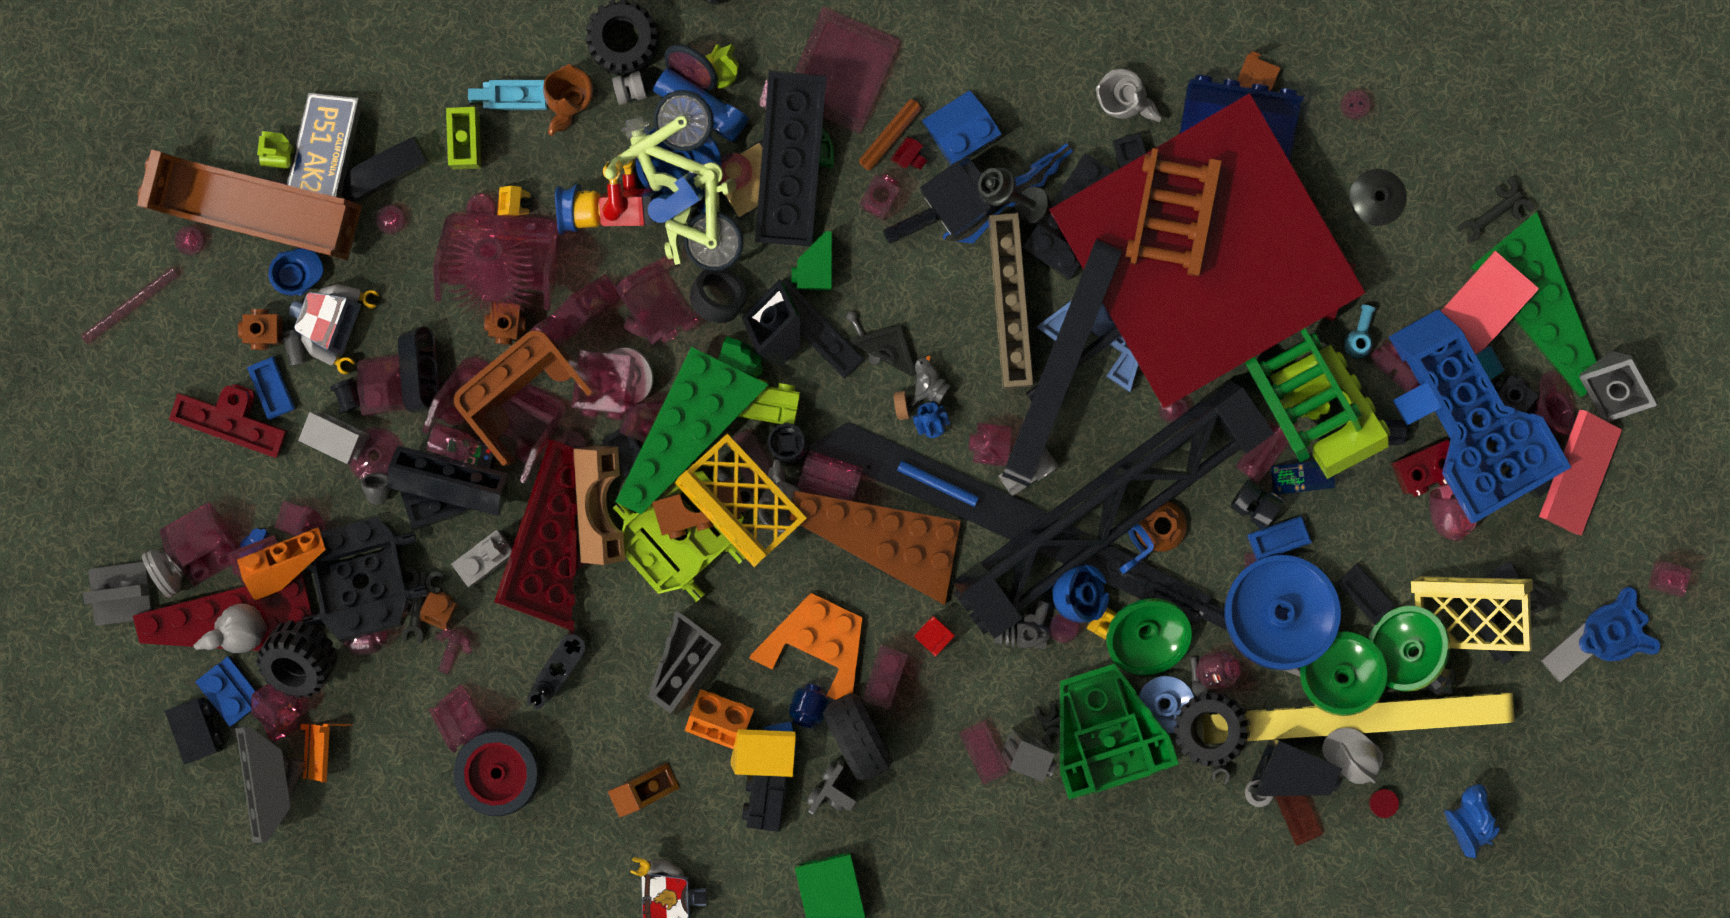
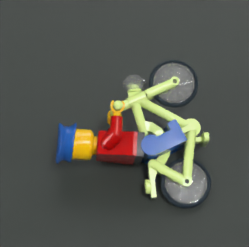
M676 90L668 93L660 100L655 109L653 119L656 132L651 135H647L649 133V120L643 121L642 116L625 120L626 125L621 127L622 132H625L626 137L630 138L632 145L628 150L613 158L610 163L607 161L603 168L604 176L610 181L607 184L608 192L601 196L598 191H582L580 184H575L570 189L557 186L555 190L557 228L561 236L567 231L578 232L580 228H594L600 225L644 226L654 225L656 222H665L669 242L665 243L667 258L674 259L675 265L683 262L678 243V237L682 235L684 236V246L687 255L692 262L710 271H721L729 268L739 259L743 250V234L735 220L719 210V192L722 191L724 195L733 192L736 189L735 179H727L719 185L723 178V170L717 163L709 162L703 165L657 146L660 142H664L668 147L675 150L691 151L699 148L709 139L714 124L713 113L706 100L692 91ZM649 155L690 172L680 179L667 173H657ZM636 158L639 160L651 188L638 189L636 173H633V168L636 166ZM623 168H624L625 174H622V180H623V189H622V184H621L620 182H618V177H619L621 171H622ZM662 186H667L670 189L663 192ZM705 197L706 212L697 215L690 223H687L691 206Z

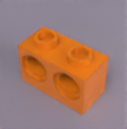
M700 689L685 731L733 749L738 729L747 730L754 709L747 707L743 703L720 697L714 692Z

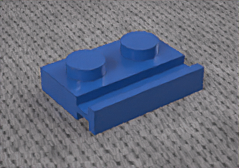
M227 656L222 662L195 681L230 727L265 701L230 656Z

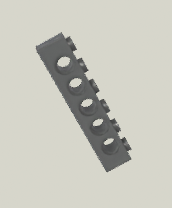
M1011 729L1001 753L1009 768L1041 782H1044L1046 776L1051 778L1057 764L1052 750L1044 741L1016 729Z

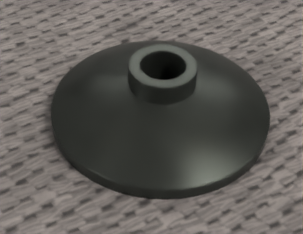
M1373 169L1364 172L1354 181L1350 189L1349 201L1354 214L1361 221L1369 225L1381 226L1393 222L1400 216L1405 207L1406 192L1402 182L1396 175L1386 170ZM1377 191H1380L1384 194L1383 201H1377L1375 199V193Z

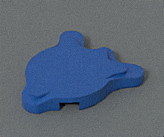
M1632 587L1623 588L1612 603L1592 611L1585 622L1583 635L1579 639V647L1584 653L1593 654L1606 661H1620L1629 658L1636 652L1648 655L1659 652V641L1644 634L1642 631V627L1648 623L1649 618L1636 606V590Z

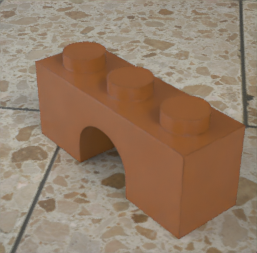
M734 478L722 482L734 483ZM708 486V488H709V489L711 490V492L713 493V487H712V486ZM717 487V498L722 503H733L734 487ZM738 488L737 503L744 504L740 488ZM681 494L652 502L662 536L669 535L670 539L687 535L685 529L696 526L697 531L714 527V524L703 512L694 513L689 511L684 504ZM727 507V509L733 514V508ZM737 508V519L742 518L741 513L746 512V508Z

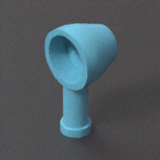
M1362 304V312L1357 330L1350 332L1345 337L1344 349L1353 358H1363L1372 350L1373 341L1368 334L1373 312L1376 310L1375 307ZM1359 338L1365 341L1363 349H1359L1356 346V341Z

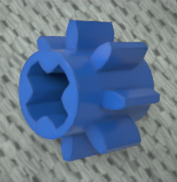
M932 402L921 405L917 410L918 415L913 416L918 434L922 435L925 433L929 438L939 437L945 432L944 425L950 424L944 406L938 407L936 403Z

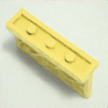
M1418 577L1411 581V593H1415V606L1424 608L1423 597H1433L1441 605L1433 614L1437 616L1445 609L1455 619L1447 629L1450 648L1507 651L1532 650L1530 592L1533 591L1532 579ZM1441 597H1446L1448 599L1444 601ZM1454 598H1461L1469 606L1460 616L1448 605ZM1469 598L1477 599L1474 602H1472ZM1481 599H1489L1497 607L1488 617L1476 606ZM1510 599L1522 600V613L1517 618L1505 607ZM1471 610L1483 620L1475 631L1463 620ZM1499 611L1512 622L1503 632L1491 621ZM1458 623L1470 634L1465 641H1457L1449 633ZM1486 624L1498 635L1493 642H1485L1477 634ZM1515 625L1523 633L1524 644L1513 643L1505 634ZM1472 638H1474L1477 642H1469V641H1470ZM1500 639H1502L1505 643H1497V642H1498Z

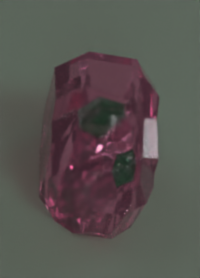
M435 423L426 450L455 460H466L476 453L478 447L474 438L468 433Z

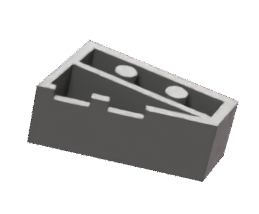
M676 610L671 632L667 637L666 647L648 695L651 700L674 715L679 714L728 646L685 613Z

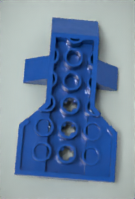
M1439 309L1389 336L1402 362L1407 361L1420 384L1394 399L1393 402L1406 425L1434 411L1436 412L1451 439L1442 474L1471 524L1572 468L1543 417L1520 412L1503 404L1490 380L1505 370L1491 346L1475 354L1462 330ZM1473 416L1480 417L1481 421L1478 422V426L1472 423ZM1487 440L1488 442L1493 441L1495 444L1490 451L1486 447L1488 444ZM1507 466L1509 471L1503 476L1501 474L1502 467Z

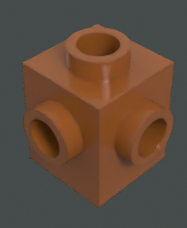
M491 303V312L485 316L484 330L488 331L489 337L495 338L496 344L512 345L513 340L518 341L521 335H525L527 318H523L524 307L518 304ZM508 320L509 325L503 329V322Z
M251 309V314H242V321L238 323V336L242 338V343L251 345V350H268V345H283V341L281 342V338H283V316L269 314L267 309Z

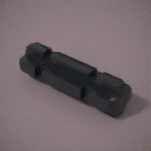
M929 208L922 211L921 215L916 214L897 223L895 227L892 225L884 229L883 234L887 242L891 244L898 241L901 236L904 238L923 229L925 225L930 226L936 223L938 218L934 210Z

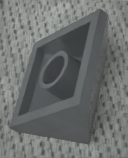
M1610 351L1579 375L1600 416L1607 422L1658 405L1657 399L1632 355Z

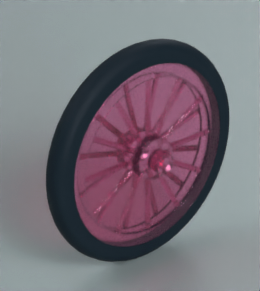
M680 44L672 45L666 50L664 58L667 68L675 71L706 92L712 90L717 85L718 76L714 66L699 51Z

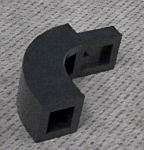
M1512 561L1502 564L1485 577L1522 579ZM1481 599L1476 604L1487 617L1497 608L1489 599ZM1471 610L1470 623L1471 628L1475 631L1483 620ZM1495 615L1491 621L1497 626ZM1487 624L1477 633L1484 641L1489 640V642H1493L1498 637ZM1500 639L1497 643L1505 642L1502 639ZM1489 650L1495 662L1500 660L1502 664H1505L1514 659L1511 651Z

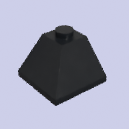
M779 279L741 318L757 353L782 367L800 349V316L784 281Z

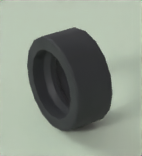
M703 270L691 287L689 299L694 310L704 319L714 323H727L734 320L740 313L746 302L747 290L739 276L730 270ZM716 286L722 288L730 295L733 304L722 305L714 302L706 295L703 287Z

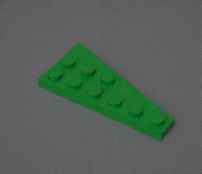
M1535 212L1472 264L1470 268L1475 273L1488 257L1496 251L1539 288L1513 319L1580 398L1587 393V390L1579 375L1593 365L1596 359L1538 213Z
M691 347L615 502L642 515L652 505V502L656 501L769 384Z

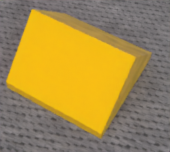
M738 729L731 757V767L734 773L737 775L793 777L795 732Z

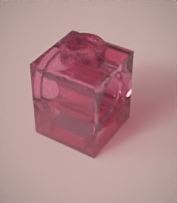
M875 174L859 203V208L884 221L900 193V188L896 186L898 182L888 175L883 174L882 177H879ZM880 188L885 189L889 193L888 200L883 203L875 201L872 196L874 191Z
M1655 561L1647 589L1675 597H1684L1692 569L1664 561Z

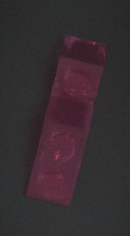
M604 274L569 296L554 314L536 324L530 331H542L562 347L584 326L619 301L623 295Z

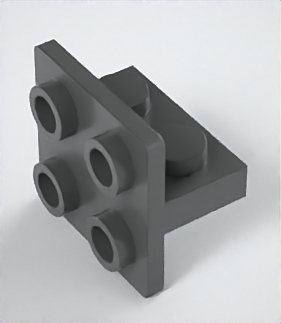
M143 562L89 569L91 591L83 592L84 604L92 603L95 625L134 621L133 615L152 611L148 573Z
M839 759L837 764L834 762L829 764L822 777L825 783L821 788L815 786L808 797L807 803L810 805L808 812L813 815L825 796L828 797L827 803L841 812L844 808L850 811L856 803L855 795L834 782L844 767L845 762Z

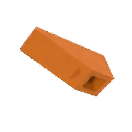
M318 527L237 559L242 580L255 601L282 590L324 552L326 548Z

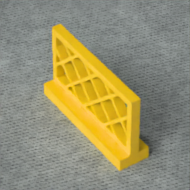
M728 434L680 475L675 482L754 568L807 519ZM725 444L734 451V463L718 462V450ZM714 455V462L707 461ZM738 457H739L744 463H738ZM701 466H714L713 482L701 481L694 472ZM718 467H734V483L717 482ZM738 468H750L754 472V484L738 483ZM758 478H759L764 484H758ZM707 486L713 487V493ZM717 487H734L733 503H722L717 498ZM738 488H754V504L737 503ZM758 489H770L774 494V505L758 504ZM778 499H779L784 505H778ZM727 507L733 508V514L727 509ZM737 508L753 509V524H742L737 519ZM758 509H773L774 525H757ZM778 510H789L797 520L790 526H779ZM747 529H753V535ZM757 529L773 530V542L766 549L757 540ZM778 530H785V531L778 537Z

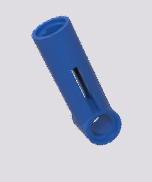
M670 68L664 70L654 86L653 92L661 97L676 90H688L699 94L706 100L713 113V130L730 142H736L750 120L748 116L738 109L723 103ZM677 96L669 100V102L704 124H708L705 109L697 100L687 96Z

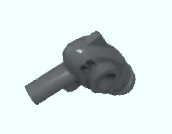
M1039 601L1035 615H1025L1024 621L1017 622L1016 629H1014V625L1011 626L1010 629H1007L994 639V644L1002 646L1003 641H1005V645L1009 646V641H1011V647H1014L1016 641L1018 648L1036 647L1045 649L1047 641L1052 635L1050 629L1044 626L1050 604Z

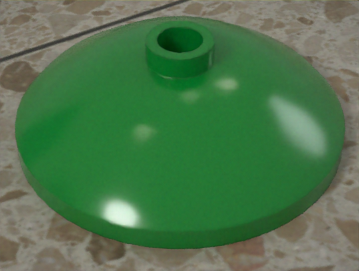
M1142 599L1127 605L1112 619L1106 634L1107 650L1114 663L1124 671L1136 675L1161 673L1177 664L1186 654L1192 638L1191 625L1184 611L1176 604L1164 599ZM1149 625L1146 629H1141L1143 626Z
M1403 606L1391 610L1373 627L1369 636V640L1378 647L1385 659L1387 666L1386 686L1394 690L1415 691L1428 686L1442 673L1449 658L1450 639L1445 625L1435 614L1418 606ZM1419 649V654L1413 657V651Z
M1337 632L1332 645L1321 657L1300 668V681L1306 696L1316 707L1333 715L1351 716L1368 710L1380 699L1387 683V666L1381 651L1369 639L1352 632ZM1344 675L1348 678V681L1340 683L1338 677Z

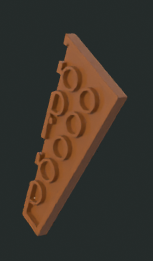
M793 490L791 502L807 518L800 526L945 605L960 521ZM789 511L788 519L795 522L797 518Z

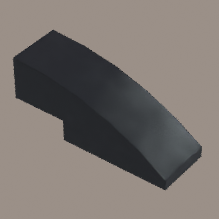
M411 137L348 170L342 190L344 199L358 203L378 190L391 186L428 163L429 160L417 137Z

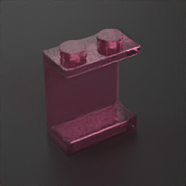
M667 256L626 276L615 287L651 345L660 340L665 344L679 335L677 333L678 330L683 328L687 332L700 323L698 321L700 315L696 311H690L666 273L675 264L673 259H668Z

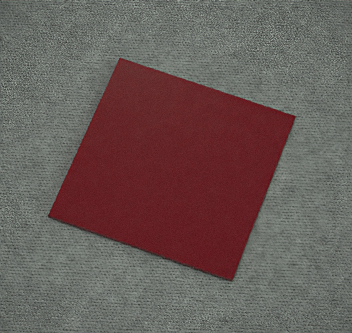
M1250 93L1155 148L1158 149L1156 159L1197 167H1202V165L1208 166L1210 159L1221 161L1198 277L1187 275L1188 268H1184L1183 264L1138 256L1136 265L1130 264L1131 257H1125L1128 241L1135 239L1147 177V172L1142 171L1145 154L1049 209L1083 270L1096 238L1123 248L1102 303L1163 408L1365 294ZM1154 171L1151 188L1194 196L1197 193L1202 194L1204 183L1199 182L1198 178ZM1149 199L1145 216L1191 224V222L1197 223L1199 211H1195L1194 207ZM1144 227L1140 245L1183 253L1186 250L1191 251L1193 240L1188 239L1187 235Z

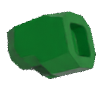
M726 336L718 360L748 375L759 377L764 369L761 357L753 352L751 345Z

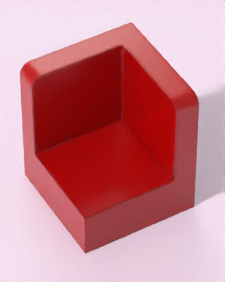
M933 615L914 635L935 657L955 636Z

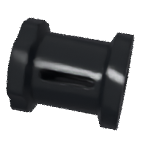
M354 378L338 382L329 387L330 391L334 392L340 405L338 410L340 414L350 412L364 405L363 401L358 399L353 386L355 383Z

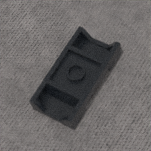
M1084 153L1052 202V207L1114 171ZM1050 214L1047 220L1036 226L1021 249L1057 271L1068 281L1080 265L1052 214Z

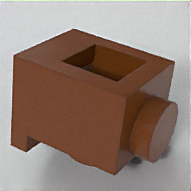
M429 592L420 610V620L447 631L459 605L453 602L451 596L443 592H437V594Z

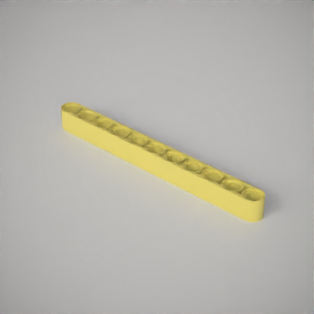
M1501 693V695L1478 694L1472 697H1465V695L1444 697V699H1437V697L1421 698L1415 701H1408V699L1393 700L1387 703H1380L1378 701L1368 710L1351 716L1333 715L1316 706H1307L1301 709H1295V707L1278 708L1272 711H1266V709L1246 711L1247 713L1245 714L1247 719H1250L1251 724L1249 725V731H1251L1250 738L1247 741L1328 736L1334 730L1345 727L1354 728L1362 733L1515 722L1513 693ZM1218 713L1215 715L1203 714L1204 743H1224L1228 736V725L1225 719Z

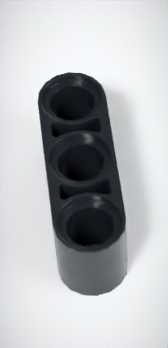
M427 327L403 332L398 338L403 405L411 413L435 408L440 402L435 336Z

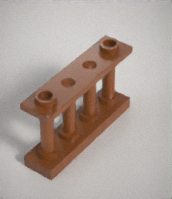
M1152 148L1151 155L1145 154L1142 171L1147 172L1135 239L1128 241L1125 257H1131L1130 264L1136 265L1138 256L1183 264L1184 268H1188L1187 275L1198 277L1221 161L1210 159L1208 166L1202 165V167L1156 159L1158 149ZM1154 171L1198 178L1199 182L1204 183L1202 194L1197 193L1194 196L1151 188ZM1152 199L1194 207L1195 211H1199L1197 223L1191 222V224L1145 216L1148 200ZM1143 227L1187 235L1188 239L1193 240L1191 251L1186 250L1183 253L1140 245Z

